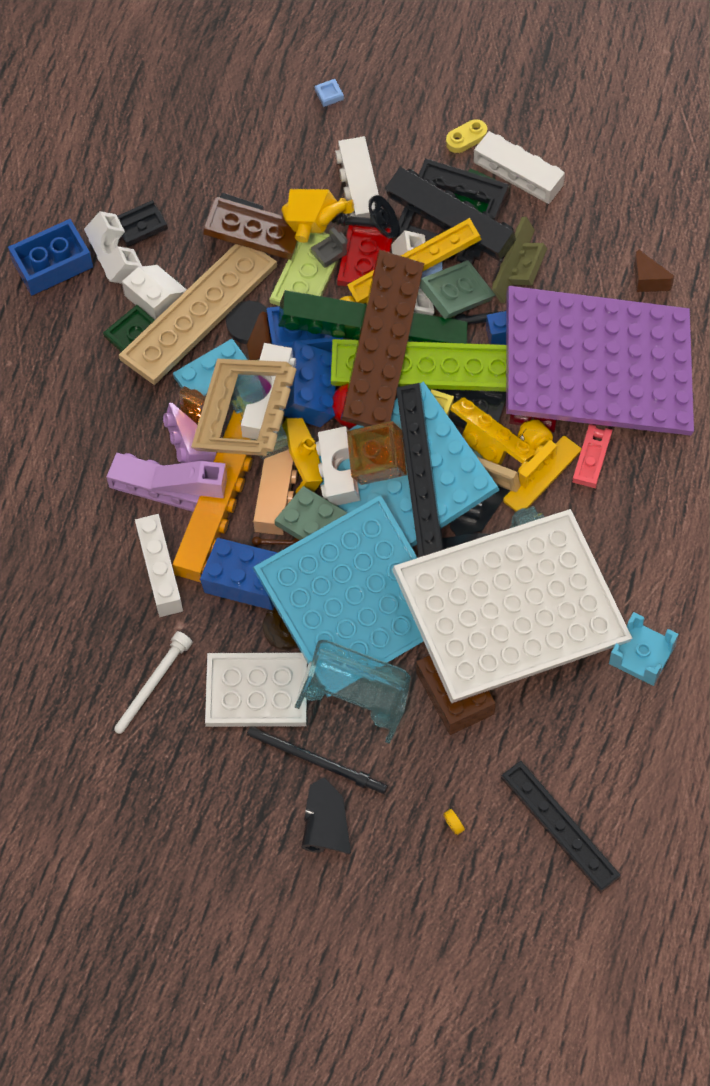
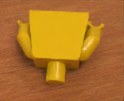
M290 189L288 203L281 209L285 222L296 232L295 239L302 243L308 242L310 233H323L336 215L340 213L349 214L355 210L352 199L346 201L345 198H340V201H337L329 189Z

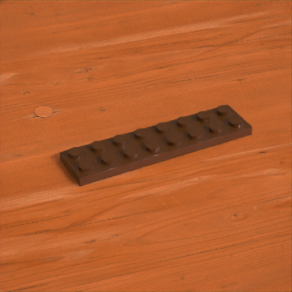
M379 250L340 420L387 433L389 430L397 393L396 388L400 379L424 263Z

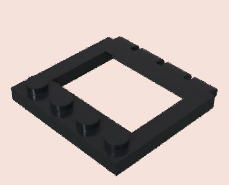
M426 158L418 174L425 181L427 179L433 181L439 189L449 190L452 193L487 203L486 212L492 215L495 221L510 189L509 184ZM404 207L398 221L399 232L396 239L404 231L425 235V242L439 235L438 233L413 226L412 223L416 213ZM471 245L457 253V262L462 263L468 260L473 266L475 259L480 261L483 252ZM455 255L449 257L448 259L453 260L455 258Z

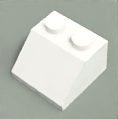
M158 265L138 267L122 281L125 296L135 305L140 306L154 320L187 290Z

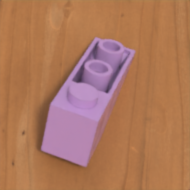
M169 403L167 412L163 415V423L169 430L170 441L176 448L178 461L181 463L195 461L213 462L216 452L196 451L191 448L198 425L177 406Z
M195 461L158 466L155 468L152 490L224 498L227 482L226 465L224 463Z

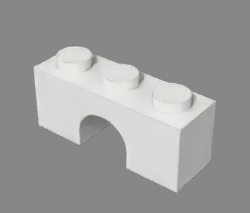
M99 211L84 230L97 255V259L106 273V277L110 282L122 284V281L136 268L142 267L134 249L118 247L119 238L125 231L117 215Z
M347 427L318 432L319 441L316 442V450L322 460L318 467L321 477H324V484L321 485L323 498L328 499L329 502L336 506L360 501L358 481L352 469L345 471L337 470L342 461L354 458L352 436Z

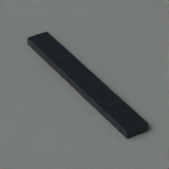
M420 383L397 387L396 391L418 555L423 557L444 550L422 389Z

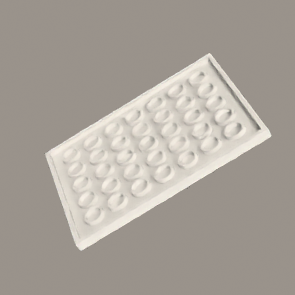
M571 509L395 565L392 569L451 703L614 648L616 643L622 645L630 642L632 639Z

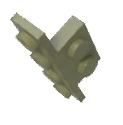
M522 217L519 225L516 227V241L507 252L504 261L501 263L496 280L492 285V291L500 303H505L507 299L508 286L533 285L547 251L544 243H530L535 230L527 217Z

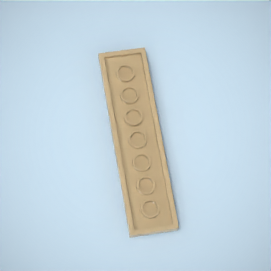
M235 244L119 354V359L155 385L277 267V261L264 252Z

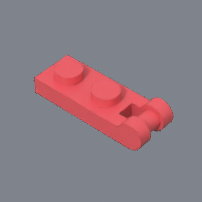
M589 424L572 482L596 488L613 430L608 428L603 430L596 428L597 425ZM593 438H600L602 441L594 440Z

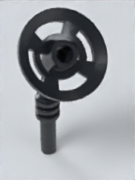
M374 195L369 199L370 218L354 217L340 213L332 220V223L341 224L343 227L345 225L375 227L387 238H394L399 232V223L395 211L389 202L380 195ZM375 203V208L372 210V204ZM388 226L391 227L390 233H387L385 230Z

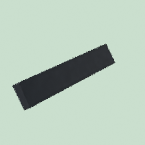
M521 760L501 775V779L600 893L620 879V873Z

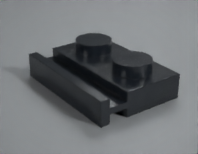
M153 200L117 216L125 231L121 238L127 247L168 229L166 221L158 208H156Z

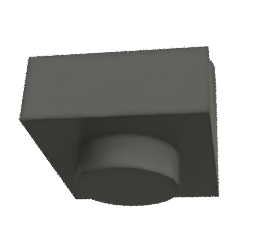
M334 227L329 229V237L311 247V253L324 268L347 255L348 241L342 232L338 233Z

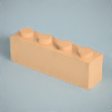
M277 437L273 452L267 451L264 458L253 521L255 532L284 535V530L277 527L274 520L294 497V491H291L292 484L297 483L298 470H295V463L289 453L287 438Z

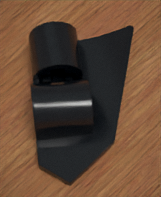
M498 486V492L453 520L449 528L455 536L475 534L483 531L510 490Z
M323 777L310 784L305 810L306 823L301 847L309 852L320 853L324 852V848L349 855L351 854L344 799L334 786Z

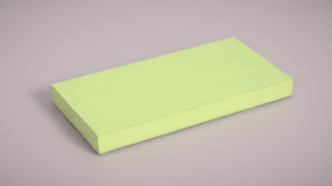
M324 232L310 233L308 242L302 243L297 241L292 259H288L270 297L271 304L280 306L285 290L323 296L339 260L324 268L311 253V247L329 237V234Z

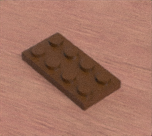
M216 196L203 231V235L289 260L292 259L297 243L295 239L296 232L285 222L284 216Z

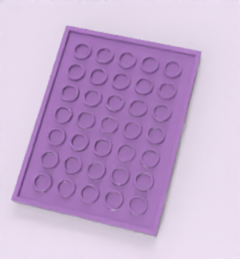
M508 286L506 303V414L691 436L694 432L690 309Z

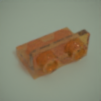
M184 386L179 392L181 411L198 425L206 395L203 396L198 390H191Z

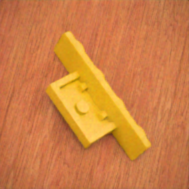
M462 398L451 405L450 410L467 422L462 437L485 460L501 465L508 453L523 464L534 457L535 449L530 448L528 443L522 441L509 429L475 406L473 402Z
M563 436L556 444L549 440L544 446L540 445L534 452V457L529 462L525 461L518 469L520 488L517 492L510 491L504 497L503 502L519 515H522L581 453V447L566 436Z

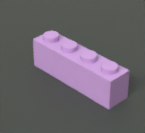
M116 453L107 474L109 488L194 512L200 497L199 495L152 490L155 468L163 465H159V463L153 460L145 461L138 459L129 453Z

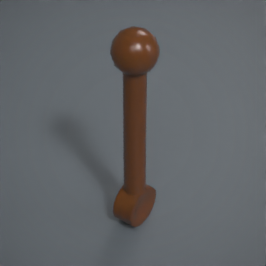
M256 536L252 539V544L254 546H259L260 544L293 545L300 540L297 538L294 540L260 539Z

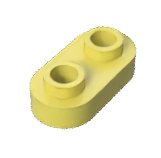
M475 119L450 131L446 136L447 148L451 152L461 153L477 145L487 134V125L483 121Z

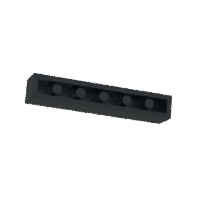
M399 167L385 187L388 198L446 231L470 218L481 237V240L472 246L500 262L516 241L513 228L504 222L498 223L489 213L477 211L470 202H462L456 199L457 197L449 190L442 191L429 179L426 181L421 179L412 169L408 168L405 170Z

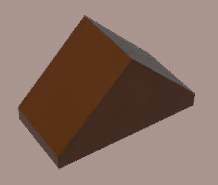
M639 249L636 252L634 262L636 291H670L673 286L674 275Z

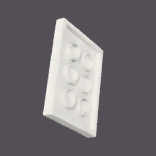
M207 653L206 727L306 726L307 661L302 653Z

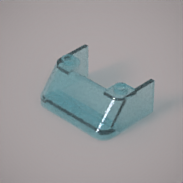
M319 640L301 683L294 708L300 709L304 697L315 701L322 699L324 694L327 693L371 710L370 717L374 724L381 728H388L385 742L390 744L405 711L411 677L408 672L399 667L334 642Z

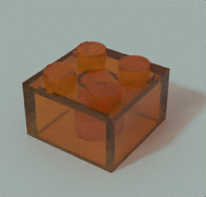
M393 421L347 431L351 477L359 484L364 485L407 475L402 429Z

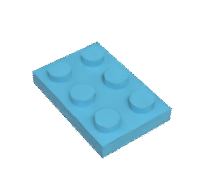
M233 339L228 340L173 372L174 379L198 411L203 409L217 359L248 360ZM238 374L234 390L251 381L253 375Z

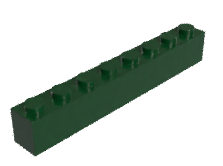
M285 290L280 301L278 326L289 330L297 329L308 331L312 334L320 333L332 335L335 338L344 337L358 340L366 304ZM414 312L408 342L467 344V321L450 318L444 319V317Z

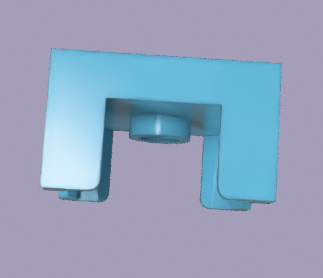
M633 612L627 625L632 639L630 642L622 645L616 643L611 652L609 664L654 686L676 646L679 634L670 629H667L665 636L643 626L645 618Z

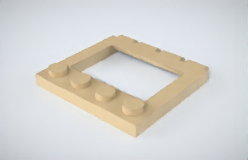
M217 359L191 448L196 451L266 456L267 451L273 452L278 436L273 431H279L284 411L279 409L286 408L291 391L286 386H292L297 369L288 362ZM238 374L276 376L257 440L220 438Z

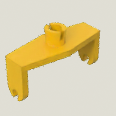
M286 418L277 435L281 438L283 436L287 438L289 453L303 480L295 493L297 494L303 486L315 492L322 482L315 440L311 437L303 418Z

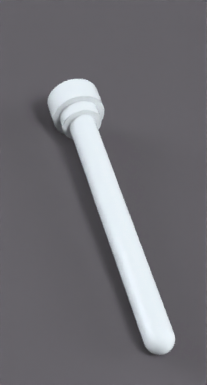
M179 631L174 634L171 639V649L114 728L116 733L121 734L124 732L178 654L187 651L192 645L193 641L187 635Z

